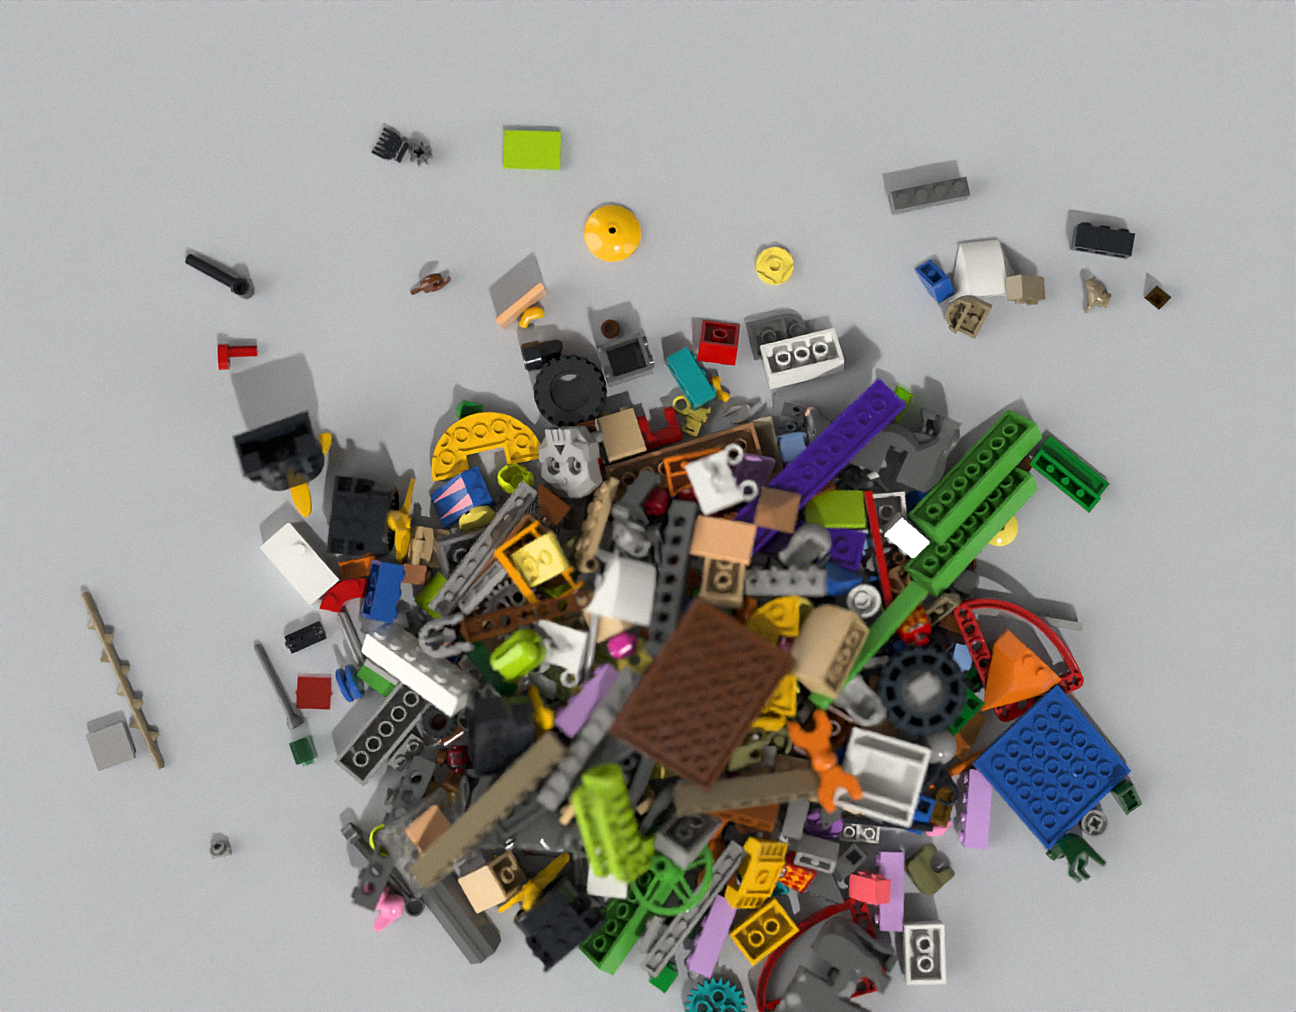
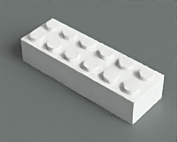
M386 622L366 635L361 650L363 654L449 716H453L468 705V689H473L474 697L476 696L480 686L478 681L447 659L435 658L426 654L422 650L419 640L397 623Z

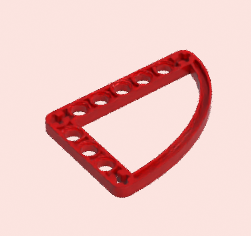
M977 597L961 601L960 605L952 610L954 619L984 689L992 657L972 610L980 608L1005 610L1026 619L1036 626L1053 644L1069 670L1059 675L1061 680L1058 683L1061 684L1062 691L1068 694L1082 687L1084 677L1068 648L1048 625L1027 609L1003 599ZM960 608H963L965 610L964 615L967 618L966 620H964L963 617L960 614H958L960 613ZM973 624L974 630L969 634L965 633V626ZM975 641L981 642V647L978 650H972L971 646ZM982 658L988 659V664L985 667L979 666V661ZM1073 676L1076 677V683L1074 684L1071 682L1073 680ZM1035 697L1025 699L1027 704L1022 709L1017 707L1018 702L1003 705L1007 710L1006 716L1002 715L1003 711L1000 706L993 708L1000 721L1009 722L1021 716L1037 700H1035Z
M849 897L843 899V904L837 902L836 905H828L797 924L799 931L774 949L763 965L757 985L756 1002L758 1012H764L765 1007H768L769 1010L775 1009L774 1004L778 1006L781 998L766 1002V989L770 974L778 959L793 941L817 923L841 911L850 909L853 922L857 924L860 919H867L868 926L863 930L871 938L877 939L866 902ZM856 900H858L860 903L863 902V904L860 905V909L862 913L866 911V914H860L855 917V914H858V911L856 907H852V905L855 904ZM865 976L859 980L866 983L863 990L855 989L850 998L877 991L874 982L871 983L873 987L870 988L867 978Z

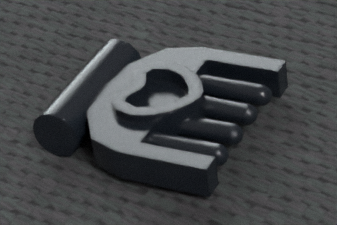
M384 127L383 131L393 137L381 133L382 136L390 139L386 140L379 137V140L384 142V144L376 143L385 150L377 146L374 147L375 150L383 153V155L374 150L371 153L384 160L394 158L395 162L401 163L410 144L405 141L401 143V138L397 133Z

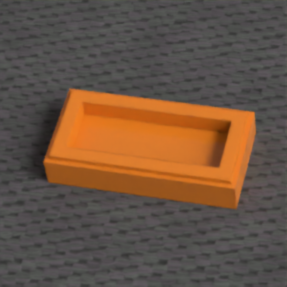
M377 555L338 562L342 581L369 576L371 561L378 560Z

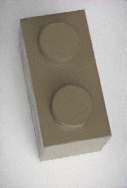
M1023 274L1005 277L1007 301H1015V304L1037 305L1038 301L1045 300L1044 277Z

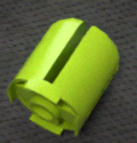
M520 629L496 648L490 656L494 670L498 669L505 676V681L516 683L545 660L547 648L545 645H540L543 638L532 629Z

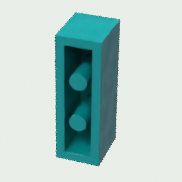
M685 347L667 357L665 364L692 409L696 411L714 401L716 389L712 383H708L704 369L702 367L699 368L697 365L695 354Z

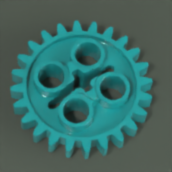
M713 976L709 983L704 978V985L697 982L698 989L691 988L693 995L687 994L690 1002H685V1006L690 1008L686 1009L685 1012H712V1004L706 999L705 995L711 998L716 1008L719 1007L720 1012H724L728 1007L735 1009V1012H746L743 1009L748 1007L747 1004L742 1003L746 1000L745 996H739L742 990L738 989L735 991L736 983L730 986L729 979L723 983L722 977H719L718 982H715ZM720 991L724 995L721 999H715L713 994ZM700 1003H706L708 1007L706 1010L700 1011L697 1009V1006Z

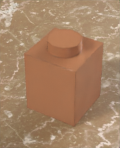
M404 563L405 578L401 583L427 585V582H430L432 571L429 570L428 566Z

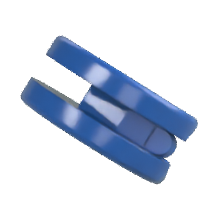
M352 664L346 665L345 671L342 668L335 671L338 687L348 702H353L355 699L365 696L363 682L357 676L358 671Z

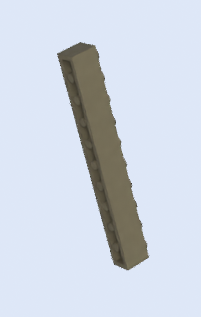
M547 732L408 868L422 887H432L440 881V876L444 872H449L454 867L453 863L457 859H462L467 855L468 848L478 844L482 840L481 836L486 831H491L496 826L495 822L499 818L502 819L510 813L509 809L514 804H519L524 799L523 795L528 790L532 791L539 784L537 781L542 776H548L553 770L552 767L556 763H561L567 757L566 753L569 751V748L555 732Z

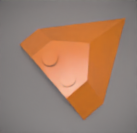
M1007 629L993 645L992 662L989 665L984 689L985 696L983 702L985 704L980 710L984 711L1044 695L1057 685L1061 678Z

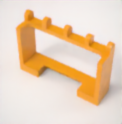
M538 520L493 552L530 604L540 601L514 568L503 550L530 530L537 539L541 538L534 528L540 524ZM572 566L562 571V574L572 587L558 597L568 596L584 584L582 580L575 584L568 573L574 570ZM541 605L539 608L541 615L549 610L547 605Z

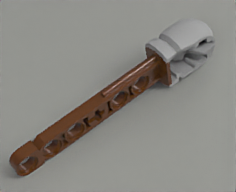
M578 591L569 594V596H560L515 609L513 606L469 618L464 612L456 613L454 617L448 615L428 622L421 629L419 634L420 646L426 654L435 658L459 654L462 650L465 652L474 649L475 641L519 630V626L567 614L572 610L585 609L591 604V596L588 592ZM580 594H584L587 597V603L584 606L577 603V597ZM562 599L568 602V608L565 611L558 608V602ZM543 604L549 607V613L546 616L541 615L539 612V608ZM535 606L537 619H535V615L528 616L527 621L525 618H521L523 610L532 612L534 611L532 607ZM506 614L512 619L509 626H505L501 622L502 617ZM487 619L493 623L490 631H486L483 628V622ZM461 621L463 628H460L462 636H465L466 643H457L453 647L450 645L442 646L443 642L451 644L456 639L455 630H449L446 628V625L458 624ZM438 629H444V632L439 633Z

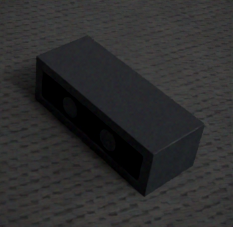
M1081 222L1074 227L1070 250L1128 259L1132 256L1135 233H1130L1128 229L1112 230L1110 226L1100 225L1095 227L1091 223Z

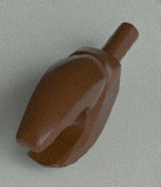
M440 273L427 275L420 282V287L410 291V293L414 295L421 291L425 293L438 291L451 281L450 276L442 278Z

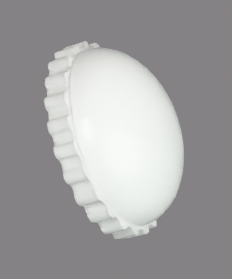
M865 584L852 588L846 599L848 609L862 618L875 614L881 603L877 590Z

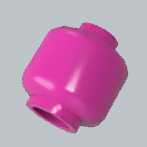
M624 630L610 637V643L607 645L614 658L617 657L621 660L636 653L635 645L638 644V641L634 634L630 635Z

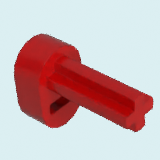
M218 344L219 370H230L231 357H258V346Z

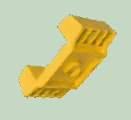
M778 838L748 839L743 849L753 858L742 884H728L724 898L732 908L762 907L766 898L771 896L785 864L784 856L788 846L786 842Z

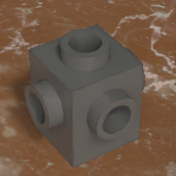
M784 402L777 428L790 432L800 431L801 427H806L805 411L807 408Z

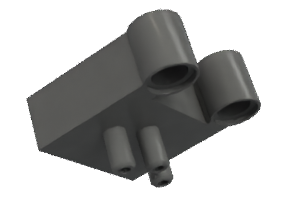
M644 469L633 485L629 484L626 487V494L614 505L612 514L615 518L629 524H633L635 521L644 525V531L642 532L645 538L650 541L648 537L649 525L662 523L667 517L673 502L671 500L668 510L664 515L654 517L647 513L643 502L648 491L655 488V483L659 484L661 480L659 478L660 475Z

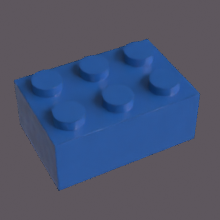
M378 560L371 561L361 612L362 617L393 623L398 614V608H396L397 600H400L402 594L400 585L401 581L405 578L404 566Z

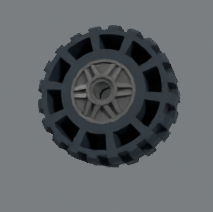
M927 645L922 647L910 646L900 650L889 658L879 675L877 685L878 698H881L884 702L883 706L885 707L887 718L898 728L911 734L931 735V733L943 731L948 726H951L958 716L962 714L967 701L968 687L963 670L954 658L936 647ZM926 673L930 676L934 674L940 683L937 686L940 690L922 703H919L908 686Z

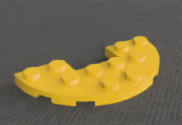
M492 411L470 414L452 424L437 443L431 466L433 482L455 477L470 469L467 458L468 454L504 447L507 464L512 465L513 463L539 459L538 445L541 443L526 424L513 416Z
M799 596L783 597L767 603L750 617L745 626L776 646L778 635L798 636ZM786 675L765 707L781 714L795 716V675Z

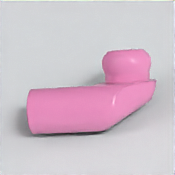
M948 820L946 828L933 825V832H926V835L941 836L952 825V822Z

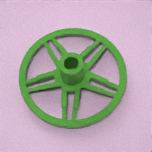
M665 824L655 827L646 836H651L657 830H660ZM708 844L697 856L698 858L705 855V858L691 863L685 869L688 870L706 862V876L700 891L695 897L682 876V872L685 870L663 854L662 856L651 857L653 860L652 865L647 869L652 870L656 876L647 888L648 891L644 897L637 887L635 878L630 881L632 891L639 902L647 909L662 915H678L694 908L708 892L713 878L714 863ZM661 881V886L655 892L653 898L648 902L649 898L652 896V894L654 893V891L656 890L657 886ZM681 881L685 890L691 897V901L688 900V898L686 897L682 889L679 887L677 882ZM668 883H670L685 905L664 909L654 906L653 903Z

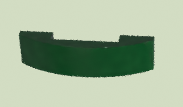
M462 634L454 640L456 644L466 643L465 636H462ZM480 640L475 641L473 650L463 651L501 696L505 695V697H508L519 687L516 683L505 681V676L498 669L494 670L490 657L492 654Z

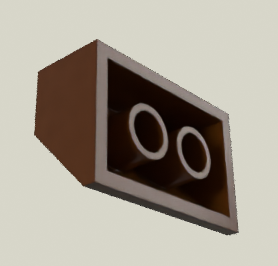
M832 701L824 712L832 727L831 734L828 737L830 745L828 749L835 752L839 747H842L858 723L848 714L845 708ZM817 705L800 727L807 734L815 729L813 713L820 708ZM793 744L794 750L812 760V756L809 755L806 749Z

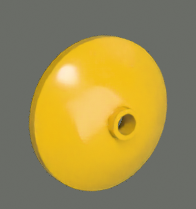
M607 205L597 209L590 215L585 225L584 238L588 249L597 258L608 262H618L628 258L636 251L641 239V228L638 219L630 210L619 205ZM615 228L616 232L614 234L609 233V229Z

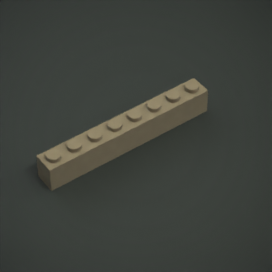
M812 767L805 770L803 768H796L790 772L780 770L767 775L765 773H758L752 777L742 775L729 780L720 778L713 783L708 792L695 784L681 783L674 787L672 794L676 816L818 798L817 790L820 785L818 774L820 772Z

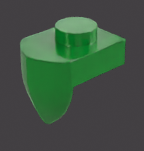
M462 400L455 407L456 416L458 419H461L470 414L482 412L484 405Z

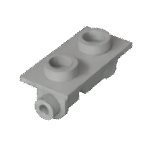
M415 732L408 734L406 740L389 757L390 759L386 763L401 773L406 767L409 758L413 759L425 742L418 738L419 736Z

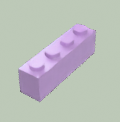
M607 663L605 666L601 664L593 672L596 676L592 680L587 679L582 684L581 688L583 690L580 694L574 693L567 701L570 705L565 710L561 708L553 716L556 718L553 723L568 737L572 738L594 714L620 675L610 664Z
M968 768L963 773V784H966L965 792L963 791L961 801L964 803V811L960 812V822L963 825L962 830H959L958 839L965 848L988 849L992 786L976 768Z
M878 849V855H875V866H878V874H883V878L891 880L890 903L876 905L878 906V913L874 915L875 925H878L880 931H903L904 852L902 850Z
M718 894L708 906L711 911L709 916L705 915L701 927H704L701 935L697 934L693 944L697 946L694 953L690 952L686 962L689 964V970L708 978L712 975L737 908H732L727 900Z

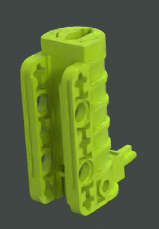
M603 764L583 774L584 784L574 791L572 802L594 875L606 878L613 874L617 881L629 883L651 865V857L657 853L656 848L653 846L659 830L651 836L639 835L621 767L617 764ZM587 811H589V819H588V820H586V817H585V814H586ZM599 846L600 851L599 854L596 855V848Z

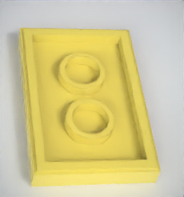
M553 532L544 535L509 555L514 568L529 588L569 568Z

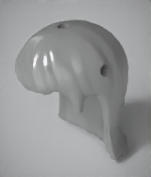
M818 524L803 525L794 533L788 547L778 553L780 561L788 569H790V566H802V569H808L815 558L818 556L821 558L830 549L831 540L829 532Z
M859 674L855 675L838 694L837 698L833 700L835 704L845 708L848 714L863 726L878 724L886 717L883 700L878 698V694L865 685Z

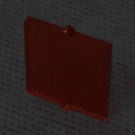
M298 677L297 691H295L297 695L296 709L330 710L331 696L333 695V692H331L332 678Z

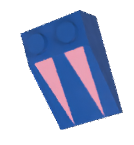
M478 466L458 474L429 494L444 529L458 523L464 513L466 515L470 513L469 510L474 507L496 506L485 477Z

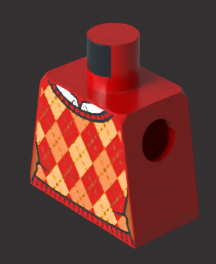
M920 602L894 632L905 644L916 642L918 646L922 647L928 643L929 640L926 636L931 633V629L923 605Z
M790 850L784 857L785 864L777 881L803 894L817 874V870L794 864L796 852Z

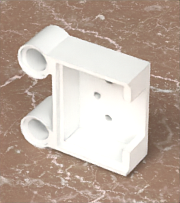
M730 445L722 452L685 466L704 516L744 500L752 501L757 496V486L752 481L743 482L740 489H737L727 463L737 465L741 462L742 449L738 445ZM735 450L739 453V457L731 459L728 453ZM747 486L752 487L754 493L750 496L743 493V489Z
M552 618L540 620L537 633L543 638L540 645H545L547 648V656L539 664L540 669L535 667L529 674L536 676L548 670L550 662L568 668L561 676L564 686L571 688L582 683L589 630L582 628L574 630L556 624V620ZM571 673L574 674L576 678L575 681L571 679Z

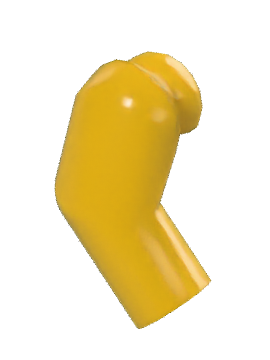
M538 306L527 308L518 325L526 329L530 320L544 317V310Z
M712 376L709 384L712 383L716 389L715 397L727 403L731 394L721 389V378L719 376Z

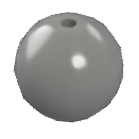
M947 728L939 733H931V735L919 734L916 741L917 745L931 749L928 760L929 764L947 763L954 757L957 749L956 739Z

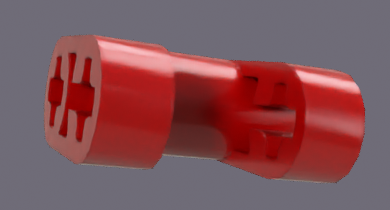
M673 406L663 408L668 427L650 432L645 414L636 417L646 451L683 440Z

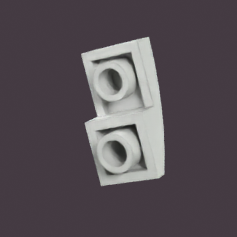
M843 823L839 841L879 844L881 827Z

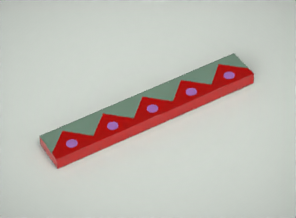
M872 491L863 492V499L884 607H889L893 603L873 493Z

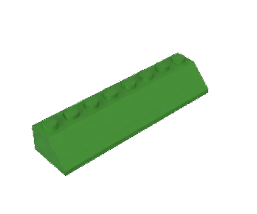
M1007 410L907 515L908 518L927 537L942 545L1042 439L1037 423Z
M1015 467L942 545L930 539V543L903 567L904 570L920 586L936 597H939L1038 490L1033 475Z
M657 850L654 856H662L663 853ZM647 870L635 878L637 887L643 897L656 876L655 873ZM661 881L657 886L656 890L654 891V893L652 894V896L649 898L648 902L653 898L655 892L661 886ZM630 882L626 899L613 897L606 906V923L578 947L599 970L611 975L615 974L645 931L650 917L656 915L655 912L647 909L639 902L632 891ZM670 883L654 901V906L661 908L673 890Z

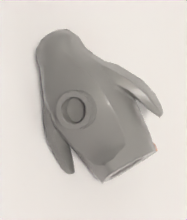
M617 518L613 519V538L617 542L620 552L627 559L631 557L630 554L635 557L644 556L651 546V542L645 538L642 532L644 531V525L636 521L633 524H629Z

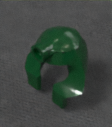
M1073 833L1065 834L1055 843L1051 850L1046 852V855L1053 861L1066 856L1069 865L1068 875L1077 883L1081 882L1082 878L1089 880L1091 877L1084 869L1088 864L1089 857L1103 867L1106 865V861L1084 838ZM1077 862H1079V863H1078V867H1077V873H1076V872H1075V868H1076Z

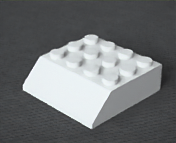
M854 727L842 771L856 778L862 792V798L859 800L852 799L846 789L838 788L834 796L835 805L910 827L931 749Z

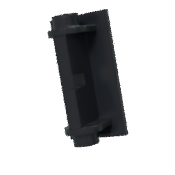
M320 621L284 636L286 640L285 646L287 649H290L291 654L327 639Z

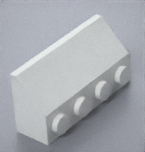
M834 328L760 345L765 374L770 389L844 371V357Z

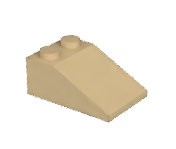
M706 557L701 598L713 606L742 608L746 564Z

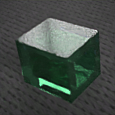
M311 735L289 743L296 765L301 763L303 767L314 763L313 759L318 757Z

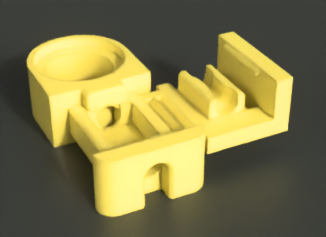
M677 396L672 404L673 409L677 414L686 417L685 420H687L686 425L682 426L681 432L696 438L701 425L705 424L708 419L711 407L709 409L701 407L694 411L685 396ZM683 400L686 402L687 407L679 410L676 407V402Z

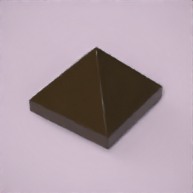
M1156 285L1144 298L1159 310L1171 299V296Z

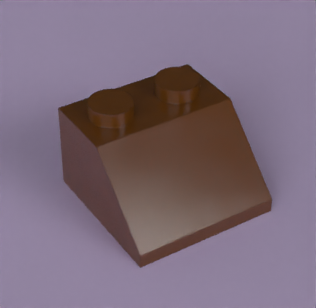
M540 483L537 487L540 512L544 516L542 520L550 526H553V524L557 526L572 506L543 483Z

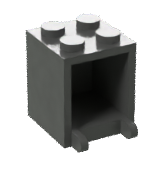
M637 333L596 346L609 387L652 374V368H655L652 355H648L646 351L649 350L646 336L642 337L641 333ZM638 348L641 349L645 366L638 367L633 350Z

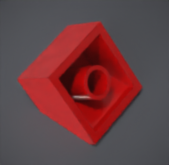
M702 320L697 361L735 366L740 325Z

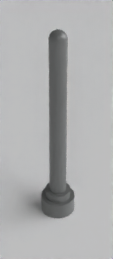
M256 644L254 650L288 717L286 724L289 730H292L304 722L301 716L298 717L294 713L262 646Z

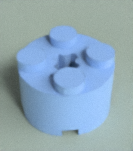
M798 431L777 436V443L781 445L779 452L783 469L806 449L805 443H807L805 432Z

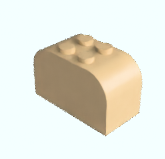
M830 605L814 609L808 615L796 641L792 644L789 654L796 658V662L790 669L791 672L810 691L836 699L870 630L855 612Z

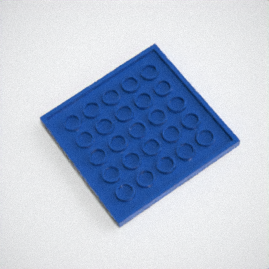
M1055 685L1040 697L971 762L1047 850L1057 843L1131 772L1058 685Z

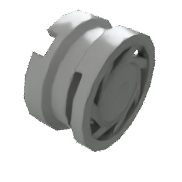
M1092 808L1079 821V826L1087 835L1100 837L1108 830L1109 820L1102 811Z

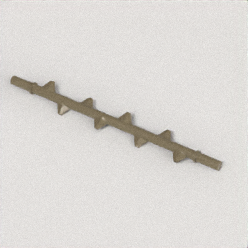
M82 593L81 597L88 611L87 614L91 618L87 627L89 630H96L105 650L100 660L101 662L111 663L120 684L116 693L126 697L133 713L134 719L129 726L130 728L140 729L148 747V753L151 754L157 770L164 768L165 766L157 750L158 747L156 748L154 743L159 733L148 730L140 712L144 702L141 699L134 698L125 676L129 672L130 667L119 664L111 646L114 634L105 632L89 593Z

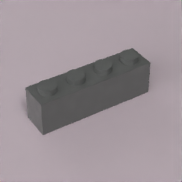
M961 177L891 191L888 197L891 212L894 215L964 201L970 196L967 177Z

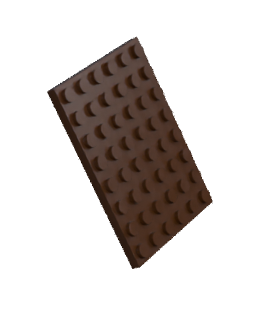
M697 596L609 727L608 732L708 792L796 662V658Z

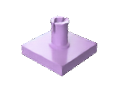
M742 452L741 462L734 465L731 472L737 489H740L743 482L752 481L757 486V494H759L762 487H766L769 482L768 476L773 471L776 463L775 459ZM747 486L743 489V492L753 494L754 490L752 487Z

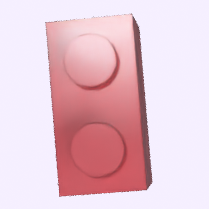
M858 870V873L850 874L848 897L875 905L890 903V879L883 878V874H869L870 871Z

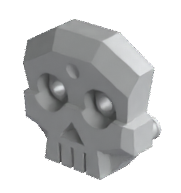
M585 426L553 427L545 430L546 437L538 445L539 462L542 463L541 477L544 484L559 497L581 498L590 495L603 483L597 458L600 457L598 443L604 439L602 431L597 430L590 433Z

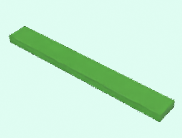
M912 580L870 627V631L840 692L928 594L926 589ZM815 692L808 697L823 711L834 700V698Z

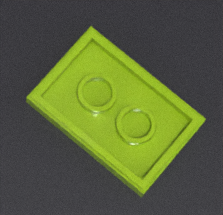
M504 130L503 169L560 171V131Z
M833 490L809 500L805 504L806 524H818L824 528H865L863 490Z

